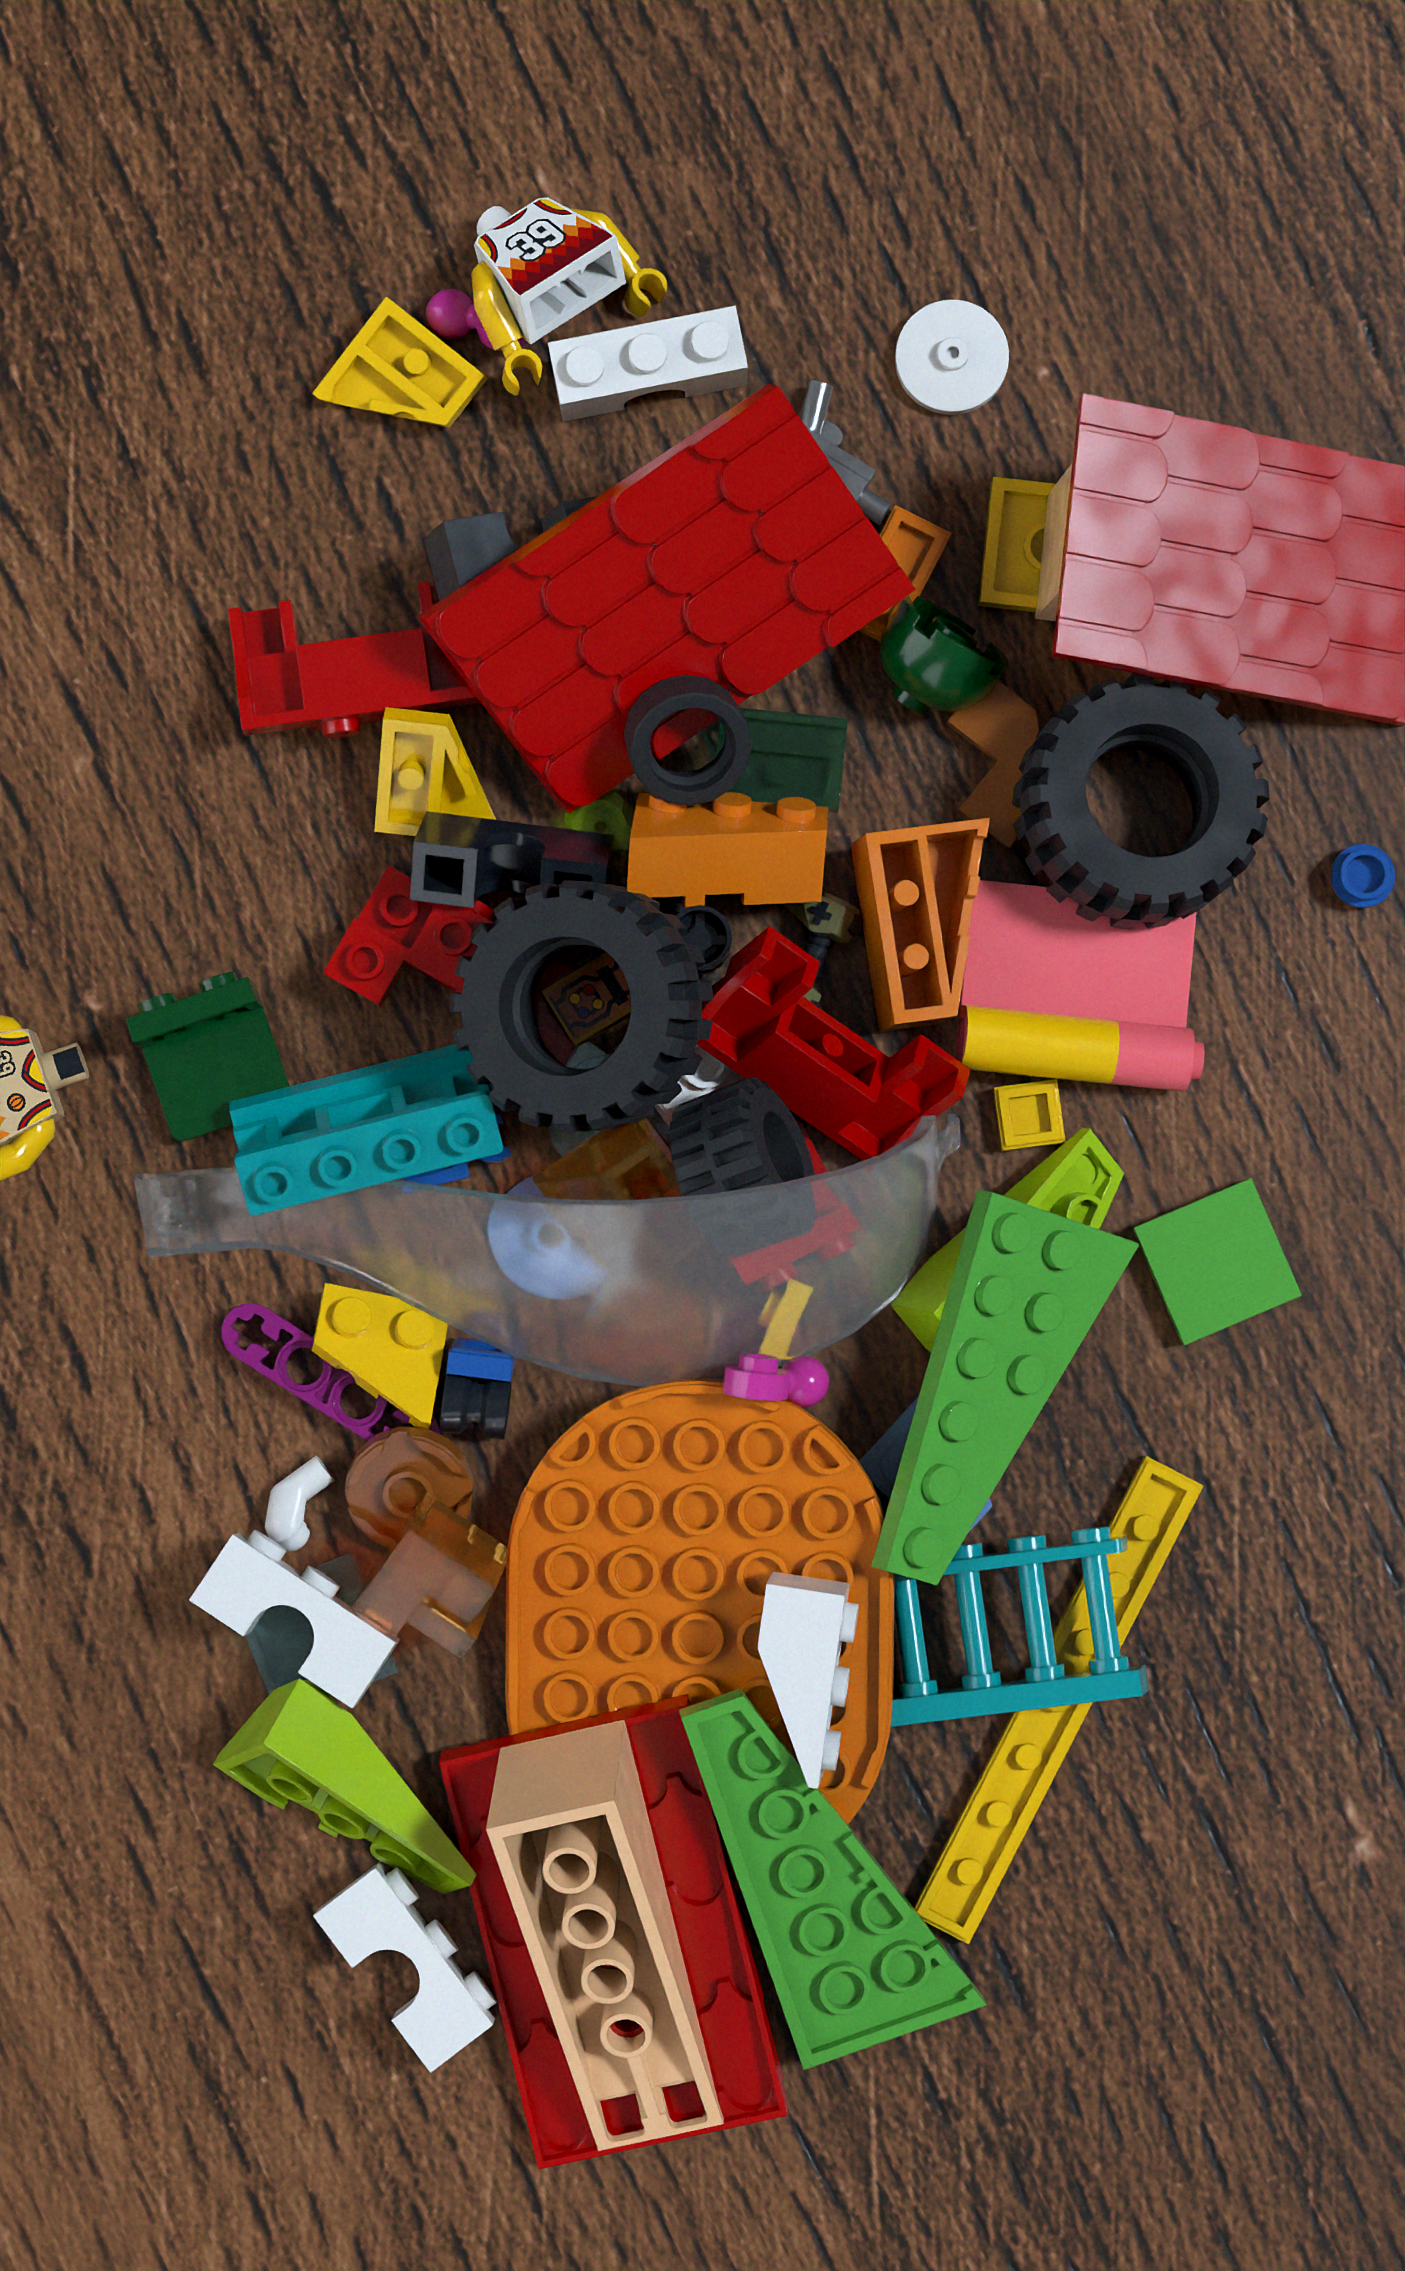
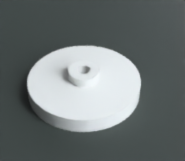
M962 300L938 301L917 311L903 327L898 338L895 353L896 372L906 393L925 409L945 415L965 414L980 408L990 401L1000 389L1009 363L1008 343L999 323L983 308Z

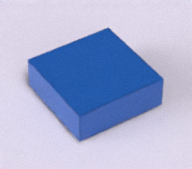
M457 1337V1339H454L449 1350L446 1374L510 1382L515 1369L517 1347L509 1343Z

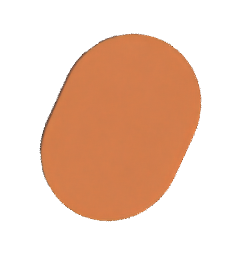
M685 1378L656 1382L629 1390L602 1403L566 1430L547 1451L524 1488L512 1520L506 1561L505 1696L510 1735L525 1731L532 1732L538 1728L590 1716L593 1718L599 1714L651 1702L658 1703L660 1700L686 1694L689 1696L690 1704L694 1705L741 1688L798 1761L758 1651L766 1584L772 1572L850 1583L847 1602L859 1604L854 1642H842L838 1665L850 1668L849 1684L845 1706H833L830 1730L841 1732L836 1770L824 1769L819 1784V1789L849 1825L865 1802L879 1774L889 1741L893 1706L895 1573L871 1567L885 1519V1513L870 1478L842 1440L809 1412L788 1400L765 1401L727 1395L723 1393L724 1380ZM730 1860L731 1867L733 1870V1881L736 1890L741 1889L732 1862Z

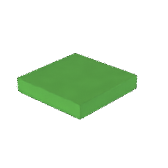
M1252 1178L1132 1228L1182 1346L1302 1296Z

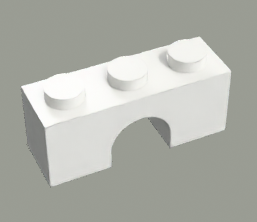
M736 306L548 342L563 422L624 410V404L628 400L651 392L685 391V396L690 397L746 386L748 383V365Z
M254 1530L249 1538L241 1533L232 1534L189 1600L242 1636L251 1633L264 1612L272 1606L287 1605L300 1610L312 1625L314 1644L311 1653L298 1673L347 1706L354 1708L400 1641V1638L389 1632L394 1621L363 1601L357 1610L335 1596L340 1585L309 1565L303 1574L281 1560L286 1550L259 1531Z
M379 1862L322 1905L313 1916L352 1968L370 1954L387 1949L399 1951L413 1961L420 1977L419 1992L413 1999L395 2012L391 2021L431 2073L494 2024L496 2015L490 2007L497 2003V2000L488 1985L476 1971L466 1976L451 1955L458 1951V1948L441 1923L434 1919L427 1924L412 1903L419 1899V1895L407 1877L397 1867L388 1872L383 1864Z

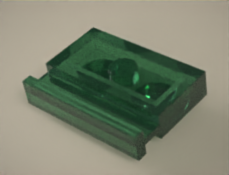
M741 708L748 724L752 748L747 769L735 786L727 792L745 794L752 801L777 803L780 799L787 797H800L813 801L816 806L828 807V812L838 813L848 719ZM721 722L718 735L717 755L723 748L725 741L724 728Z

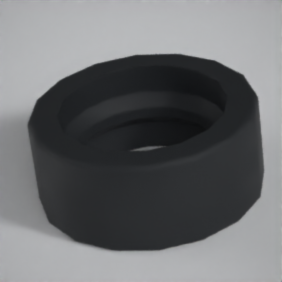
M691 675L663 679L644 691L630 709L624 731L630 763L635 775L645 789L667 803L686 806L714 801L732 789L747 769L752 748L748 724L741 708L730 692L709 678ZM688 708L705 709L715 714L723 725L725 741L723 748L713 761L700 769L683 773L668 771L659 766L652 756L650 740L652 732L661 720L675 711Z

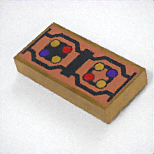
M607 952L541 991L543 1000L574 1049L631 1016V997L627 980L617 962Z

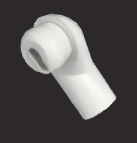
M317 1455L277 1483L270 1491L265 1521L266 1533L270 1539L278 1543L286 1551L298 1550L306 1544L310 1535V1531L304 1522L306 1501L335 1481Z

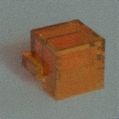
M426 1492L371 1568L352 1608L394 1637L398 1635L408 1621L410 1625L462 1659L478 1637L495 1594V1589L509 1558L507 1556V1547Z

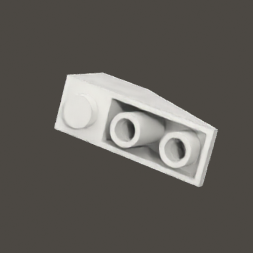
M772 1572L766 1584L758 1651L808 1787L818 1789L824 1769L835 1771L837 1766L841 1732L830 1730L833 1706L844 1707L846 1702L850 1668L838 1665L842 1642H854L859 1604L847 1602L850 1583Z

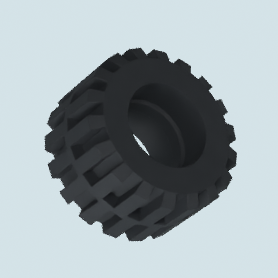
M757 1077L745 1078L681 1103L679 1107L674 1109L669 1134L671 1157L676 1179L692 1216L716 1247H720L728 1255L734 1254L737 1256L807 1230L813 1225V1219H815L817 1212V1189L810 1153L792 1113L766 1082H761Z

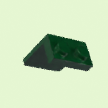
M234 971L219 974L199 982L198 985L201 993L178 1001L174 992L144 1000L137 1004L140 1014L125 1018L133 1043L143 1050L170 1133L175 1139L182 1142L233 1126L228 1102L290 1086L256 984L249 977L237 980Z

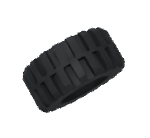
M1137 673L1131 674L1124 683H1119L1114 677L1096 683L1086 694L1079 692L1065 703L1036 735V740L1025 752L1018 768L1023 774L1021 779L1014 785L1012 805L1021 809V816L1013 823L1017 842L1028 841L1032 852L1024 860L1033 875L1044 870L1053 881V884L1046 890L1053 898L1061 903L1069 896L1079 903L1076 910L1077 915L1092 922L1100 915L1110 917L1111 927L1129 930L1138 922H1144L1148 929L1166 926L1177 917L1185 919L1216 898L1234 883L1233 880L1247 869L1256 855L1253 845L1264 836L1268 817L1265 814L1259 813L1260 807L1270 800L1268 780L1256 779L1254 772L1264 761L1257 744L1245 747L1239 735L1247 727L1237 714L1234 713L1226 720L1215 710L1221 699L1206 689L1196 698L1186 693L1187 683L1166 679L1161 685L1154 684V677ZM1127 748L1145 751L1162 759L1180 776L1191 799L1193 822L1190 836L1178 850L1164 857L1137 855L1117 846L1100 830L1088 806L1086 778L1091 766L1101 755L1114 749Z
M563 881L562 884L558 885L543 883L526 889L525 898L509 897L494 908L495 916L498 919L494 923L480 922L470 936L471 942L478 946L474 955H460L454 974L465 978L462 993H451L450 1013L462 1014L463 1029L453 1031L457 1051H471L474 1061L468 1064L465 1069L476 1085L489 1084L493 1089L489 1093V1100L502 1111L519 1112V1120L537 1128L553 1127L558 1132L617 1129L622 1124L638 1123L654 1115L653 1107L657 1104H669L683 1091L678 1083L683 1075H694L703 1058L694 1051L698 1040L710 1039L713 1020L702 1019V1002L713 1001L711 982L700 981L697 968L703 966L706 962L699 946L686 944L682 938L686 934L687 928L675 915L660 912V903L645 894L629 892L626 887L587 881ZM576 945H591L605 950L617 962L624 973L631 997L629 1026L621 1044L603 1064L587 1069L568 1067L548 1050L539 1034L534 1009L536 990L545 969L558 954L568 947Z

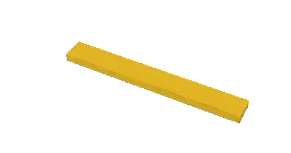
M1148 1456L1143 1457L1109 1524L1111 1538L1126 1536L1128 1549L1124 1552L1107 1554L1120 1648L1203 1488L1202 1484ZM1083 1576L1053 1633L1057 1663L1064 1664L1065 1674L1090 1671L1089 1660L1095 1659ZM1093 1702L1012 1713L913 1906L923 1921L967 1944L970 1943Z

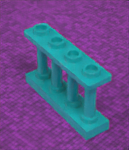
M1109 1526L1070 1531L1072 1543L1047 1546L1045 1534L1007 1539L1008 1551L983 1554L982 1543L961 1545L943 1574L954 1575L967 1675L961 1676L963 1687L938 1690L936 1679H930L916 1579L895 1574L894 1613L904 1683L898 1684L899 1695H893L891 1727L1138 1697L1148 1692L1146 1665L1129 1666L1128 1655H1121L1107 1561V1554L1121 1553L1128 1549L1127 1537L1111 1538ZM1081 1558L1095 1659L1089 1660L1090 1671L1065 1674L1064 1664L1057 1663L1043 1563ZM1017 1566L1031 1667L1025 1668L1026 1679L1001 1682L1000 1671H993L979 1571Z

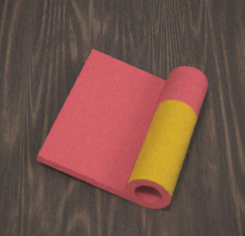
M980 880L977 897L974 898L968 932L970 942L959 1002L955 1049L958 1061L971 1070L1183 1092L1188 1089L1191 1080L1200 1079L1204 1066L1203 1042H1195L1193 1030L1186 1028L1197 912L1185 919L1177 917L1166 926L1148 929L1144 922H1138L1130 930L1114 928L1110 926V917L1100 915L1092 922L1077 915L1076 910L1079 903L1069 896L1059 903L1046 891L1049 887Z

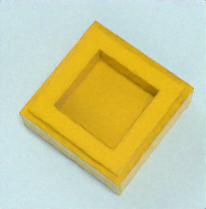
M1057 1079L993 1088L1001 1152L1063 1144L1066 1142Z

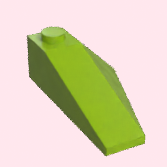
M1082 1128L1003 1196L1100 1230L1124 1172L1092 1130ZM966 1228L930 1257L890 1304L921 1344L930 1352H932Z
M298 1678L274 1689L222 1749L213 1763L215 1767L262 1799L283 1810L290 1799L317 1813L321 1819L318 1828L336 1838L341 1834L349 1838H364L372 1842L370 1852L376 1859L393 1868H399L402 1873L442 1894L471 1886L477 1875L353 1715L336 1704L334 1696L310 1680Z

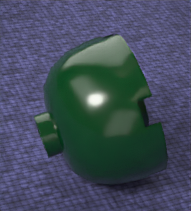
M909 595L899 601L889 615L881 634L879 652L882 666L889 678L897 684L892 691V695L903 705L920 714H923L928 706L943 712L966 710L981 702L996 686L1008 668L1009 661L992 642L983 652L976 646L978 642L973 637L976 632L974 628L947 610L917 596L914 602Z

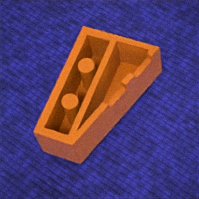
M726 792L714 801L686 806L667 803L651 793H638L630 834L627 891L645 894L650 898L683 896L682 905L684 908L697 905L704 906L705 895L741 894V903L743 905L821 902L828 807L816 806L813 801L800 797L782 798L777 803L755 802L749 796L735 792Z
M990 818L865 833L850 845L879 1032L938 1025L957 1016L970 942L968 932L974 898L977 897L980 881L978 872L983 841L987 837Z

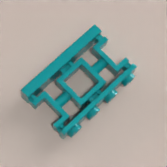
M455 1044L228 1102L234 1126L233 1133L239 1150L234 1156V1163L249 1214L256 1216L501 1153L503 1144L493 1102L489 1100V1086L476 1085L465 1069L468 1064L474 1061L471 1051H457Z

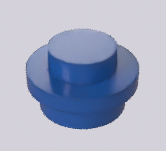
M1357 844L1345 849L1335 859L1330 874L1331 885L1336 895L1344 903L1356 908H1368L1379 904L1390 894L1395 882V869L1389 856L1380 848L1369 844Z

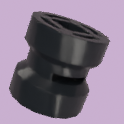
M703 905L687 907L676 915L687 928L686 934L682 938L686 944L698 945L706 963L697 968L698 975L712 974L720 969L729 957L732 944L730 925L725 917L714 908Z
M446 1374L440 1432L461 1434L466 1429L473 1430L474 1425H477L485 1438L504 1440L508 1423L512 1378L510 1382L486 1379L485 1384H479V1379L470 1376Z

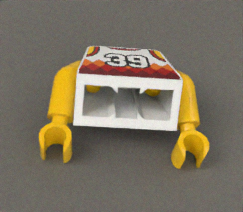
M538 198L513 215L501 206L491 207L482 214L478 221V237L474 247L479 264L471 273L474 309L494 351L501 348L506 358L502 381L506 390L513 395H518L520 390L518 380L512 373L514 368L525 367L529 369L537 385H539L542 373L540 358L536 353L522 349L518 339L523 337L529 344L534 343L624 285L626 281L629 283V286L624 295L625 306L635 316H646L651 307L647 296L640 289L649 291L659 303H661L666 294L667 281L664 275L656 269H641L636 261L640 256L613 221L604 213L571 209L550 198Z

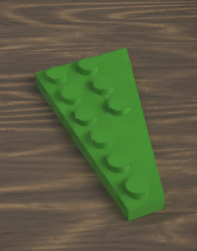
M977 1190L871 1567L938 1585L1140 1245L1139 1243L994 1192Z
M741 1688L679 1710L804 2070L987 2005L982 1994L819 1787L818 1789L808 1787L800 1763Z

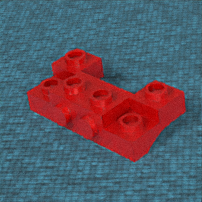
M430 581L417 582L421 613L439 602L436 585L431 586ZM291 600L278 602V608L243 612L241 607L228 608L242 731L246 736L309 727L311 731L322 730L324 738H341L359 734L361 732L360 724L383 721L386 707L436 713V709L481 703L424 626L423 629L417 628L300 645L295 608Z
M388 865L358 919L354 917L324 969L323 974L334 982H338L367 998L371 1003L380 1008L406 964L408 967L452 992L462 993L465 978L454 974L460 955H474L478 946L471 942L470 936L480 922L493 923L490 921L494 910L476 900L474 908L410 900L411 878ZM553 959L545 969L536 990L534 1004L535 1019L539 1034L548 1050L561 1063L568 1066L578 1048L574 1049L543 1000L541 991L571 974L574 970Z
M768 926L731 957L726 975L712 986L713 1001L702 1002V1019L713 1020L710 1039L698 1040L697 1046L743 1078L757 1077L761 1082H766L778 1094L789 1110L872 1168L882 1172L901 1157L912 1141L935 1118L963 1098L971 1069L922 1034L889 1058L803 997L813 987L820 962L775 929Z

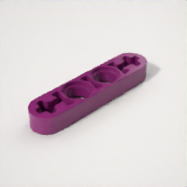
M242 1304L233 1308L227 1314L221 1327L222 1340L226 1349L233 1356L365 1440L369 1441L376 1435L371 1431V1428L385 1416L389 1401L379 1395L375 1411L369 1417L364 1419L349 1417L341 1406V1396L344 1389L356 1381L348 1371L336 1369L322 1359L323 1371L321 1377L316 1382L310 1385H301L290 1377L287 1371V1363L290 1356L300 1348L312 1349L314 1340L312 1335L271 1309L259 1304ZM256 1315H260L265 1320L261 1330L264 1334L280 1342L283 1330L293 1335V1339L287 1342L279 1351L274 1369L264 1364V1360L273 1352L256 1343L250 1344L246 1350L239 1345L242 1334L235 1329V1326L240 1319L252 1321ZM398 1409L392 1414L404 1423L410 1424V1417ZM432 1413L429 1430L442 1435L439 1420ZM385 1425L383 1432L393 1428Z

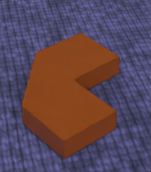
M998 681L996 686L981 702L966 710L955 711L946 725L996 762L960 807L958 813L967 820L990 818L987 836L1008 851L1017 840L1013 823L1021 816V809L1012 805L1014 785L1021 779L1023 774L1018 768L1025 752L1036 740V735L1039 733L1037 710Z

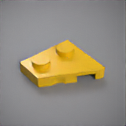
M385 297L312 394L328 403L450 428L488 377L394 301Z
M386 707L382 725L374 832L416 836L426 811L496 820L450 714Z
M325 1283L312 1351L334 1368L348 1371L354 1377L356 1384L376 1399L380 1395L410 1417L409 1423L414 1427L429 1429L451 1308Z

